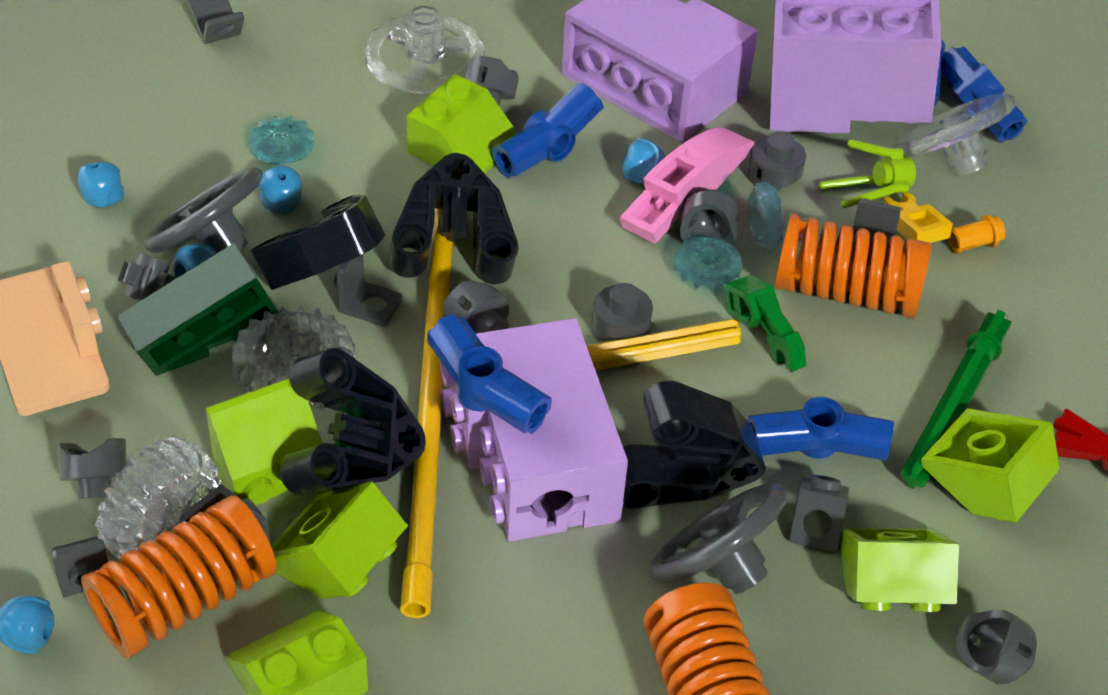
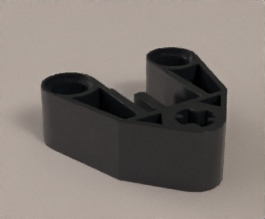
M450 153L444 156L413 184L392 235L388 259L389 265L393 272L401 277L412 278L422 274L428 262L435 209H442L441 236L448 237V241L457 242V238H466L467 211L473 212L475 272L486 283L493 285L504 283L512 275L519 246L501 192L467 155ZM403 248H411L417 252H408ZM490 255H497L503 259H495Z
M351 195L339 200L321 211L324 219L319 222L279 234L252 248L250 252L270 290L317 275L375 248L384 238L385 233L366 195Z
M329 348L298 358L291 365L289 377L293 390L298 396L306 400L320 403L325 408L339 411L335 414V423L329 424L328 434L333 435V441L354 447L345 448L330 443H322L286 454L281 462L280 477L284 486L294 494H311L338 490L371 481L374 484L388 481L423 454L426 446L425 433L394 386L340 348Z
M662 381L646 390L643 402L654 441L659 446L642 444L623 446L628 460L623 498L624 507L640 508L706 500L750 484L764 474L766 467L753 427L731 402L676 381Z

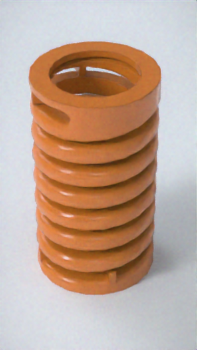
M791 214L780 256L775 289L795 292L800 287L801 293L806 296H811L816 290L817 296L824 300L828 299L833 292L835 302L844 303L849 296L850 304L856 307L861 306L866 297V307L870 310H877L883 299V310L885 313L893 314L898 309L902 310L904 317L915 319L928 268L932 243L910 238L903 245L902 237L897 235L891 236L887 243V237L883 232L874 233L870 241V232L864 228L856 232L853 240L854 230L850 225H843L836 239L837 225L834 222L828 221L823 226L817 245L818 220L811 217L806 222L800 221V217L797 214ZM798 241H802L799 257L796 260Z
M231 495L207 508L205 513L200 512L192 516L189 522L177 524L172 532L165 531L157 535L155 542L148 540L139 545L137 551L130 550L122 554L119 562L110 561L95 572H89L82 576L81 584L87 602L106 637L119 654L128 659L149 646V638L146 632L152 639L162 640L168 634L167 626L171 630L181 629L185 625V617L189 620L200 618L202 607L205 610H214L219 606L220 599L229 601L235 598L237 587L240 590H249L257 581L268 579L275 575L277 566L273 549L260 523L242 500ZM119 584L124 588L131 606L124 598V595L121 591ZM105 607L108 609L111 617L113 618L116 627L113 625L108 614L106 613L104 609Z
M706 582L690 584L664 594L647 609L643 618L644 627L648 638H650L651 648L655 652L656 663L661 670L662 680L667 687L668 695H770L768 688L763 684V675L756 666V657L750 650V641L744 633V626L738 615L732 594L726 587Z

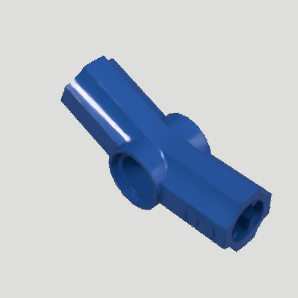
M965 46L961 48L951 47L945 51L941 61V73L954 86L952 89L973 115L977 114L1000 143L1012 140L1019 135L1028 121L1013 101L1004 93V87L984 63L980 65Z
M582 82L581 84L577 83L550 111L541 110L534 113L527 120L522 132L492 148V159L495 161L499 172L509 179L546 158L553 162L563 160L572 151L576 142V135L604 108L602 100L589 86Z
M451 314L440 318L437 324L428 331V344L458 386L457 396L459 402L465 408L479 412L488 410L523 433L529 432L533 434L543 424L544 418L551 409L552 398L503 368L501 355L496 350L483 345L465 318H458Z
M827 397L812 398L800 410L750 415L747 419L753 427L762 456L801 451L806 456L817 459L830 457L836 451L887 461L894 427L892 420L844 412L839 403Z

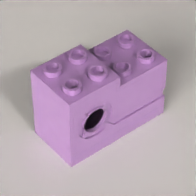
M583 0L565 12L561 75L575 83H585L596 95L683 144L748 92L758 30L702 0H690L686 4L679 0Z
M776 0L770 130L832 134L850 133L851 120L905 122L909 124L932 123L942 44L939 0Z
M577 318L476 334L484 346L496 350L501 355L503 368L552 398L551 409L544 418L543 424L533 434L519 431L488 410L479 412L465 408L459 402L457 396L458 386L441 363L443 382L445 387L448 386V389L441 390L442 408L444 416L453 417L454 424L450 427L455 453L463 452L467 470L480 468L484 486H492L494 495L490 496V505L495 524L503 523L508 542L566 532L567 528L583 525V528L621 522L628 460Z

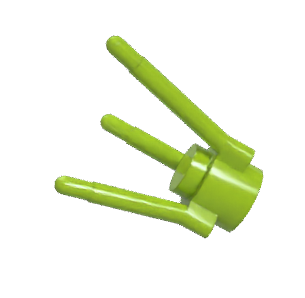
M850 139L847 143L849 147L885 158L875 163L873 175L820 181L818 184L820 189L874 183L877 186H882V188L843 200L841 206L848 208L858 205L860 199L875 200L894 193L908 192L916 179V166L911 157L903 156L902 148H886Z

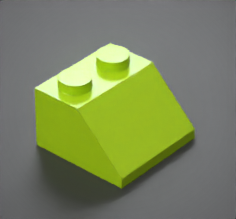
M453 74L407 115V153L433 166L450 153H461L470 157L484 173H487L496 164L492 159V148L518 134L488 89L456 74Z
M290 378L206 408L214 467L221 483L240 499L247 498L255 505L262 504L272 497L289 491L284 486L280 477L281 462L286 454L322 444L309 402L298 396L293 390Z
M969 408L960 415L921 459L923 468L972 514L1017 523L1060 470L1052 422Z
M372 481L320 493L271 546L276 559V574L320 599L341 596L351 597L367 584L369 580L367 574L375 564L383 561L395 551L398 545L396 540L408 525Z
M842 527L839 547L846 594L855 602H860V608L872 611H887L891 609V603H910V609L937 612L941 610V604H957L959 543L935 529Z
M319 610L225 656L227 664L247 695H362L369 691L367 656L340 617Z

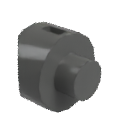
M478 55L473 56L465 73V79L488 89L499 106L501 99L512 100L515 98L519 81L518 74L515 70H509L501 59Z
M774 132L769 136L760 138L754 143L751 151L748 169L750 182L757 189L765 193H773L795 183L803 176L807 156L804 147L795 141L790 134L785 132Z
M706 190L691 195L683 205L680 236L685 245L693 248L703 245H720L735 242L739 219L737 204L731 197L716 190Z
M464 281L452 290L444 302L445 316L454 314L458 318H465L475 334L509 328L507 317L510 305L507 299L493 286L486 283ZM466 300L472 304L468 311L460 305L466 303Z
M618 283L604 288L596 295L593 302L594 310L591 324L592 334L596 339L613 341L650 334L653 305L652 300L644 291L629 283Z
M108 438L102 445L91 452L82 449L75 443H58L60 481L77 480L78 499L112 497L111 478L128 476L126 439Z
M989 610L968 615L964 619L958 630L955 646L960 658L971 670L996 684H1008L1020 678L1032 667L1035 660L1037 640L1032 627L1021 618L1005 610ZM978 638L981 640L979 647L973 644Z

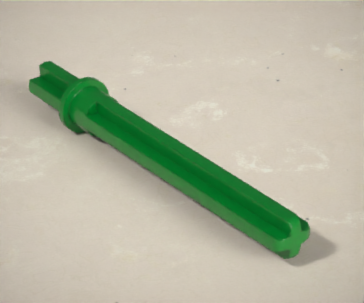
M997 310L996 314L988 312L978 331L969 336L967 340L968 349L900 472V477L907 482L906 486L914 489L916 486L923 488L926 486L931 474L923 468L922 457L967 409L991 362L1000 357L1003 349L1001 343L1012 321L1004 318L1006 315L1004 311Z

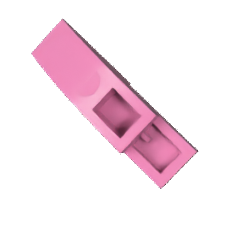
M718 127L700 133L684 142L661 160L643 178L645 190L620 216L622 228L656 244L682 216V208L686 199L694 193L717 190L752 151L754 141L723 127Z

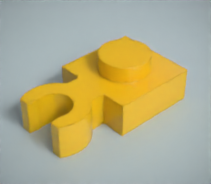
M909 192L902 193L901 202H896L889 196L884 197V204L901 208L896 230L906 239L911 238L933 243L951 238L953 223L930 204L918 206L916 204V197Z

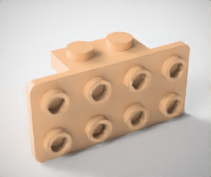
M69 261L0 280V361L17 413L22 416L32 415L108 392L110 389L109 379L100 358L95 335L103 333L100 318L95 306L91 308L86 307V303L91 302L85 278L84 276L75 278Z

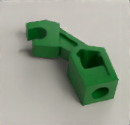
M753 275L725 283L728 313L749 328L762 325L768 334L766 338L773 361L780 363L786 360V369L791 372L806 367L805 346L798 331L793 330L781 312L773 285Z

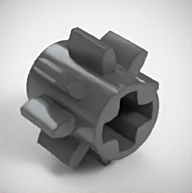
M138 253L135 264L123 261L117 281L128 284L125 296L141 301L177 277L167 274L171 263Z

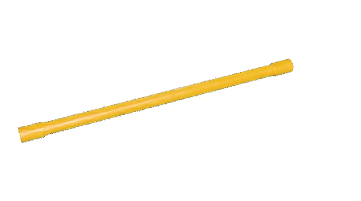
M435 209L418 410V422L425 433L426 446L423 454L414 461L407 561L403 571L400 604L401 613L410 618H423L431 612L433 584L431 562L442 415L441 390H443L444 382L441 372V361L428 344L427 334L440 318L446 317L443 305L450 294L453 242L448 241V237L441 236L442 209Z

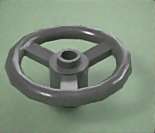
M257 167L244 168L198 194L152 229L144 239V247L148 251L158 253L195 235L201 244L209 245L217 252L222 251L235 243L240 251L248 242L243 236L245 233L244 228L233 214V207L259 186L263 178L262 171Z
M762 484L724 501L703 514L661 548L651 562V577L657 582L674 583L711 567L723 586H730L735 594L752 588L768 573L763 565L765 557L753 539L765 530L786 506L787 495L785 488L780 484ZM758 507L746 518L749 510ZM703 537L696 547L684 551L692 541Z

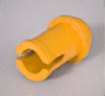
M983 215L980 221L952 227L951 238H948V242L955 254L984 245L996 247L999 241L1005 239V227L998 216Z

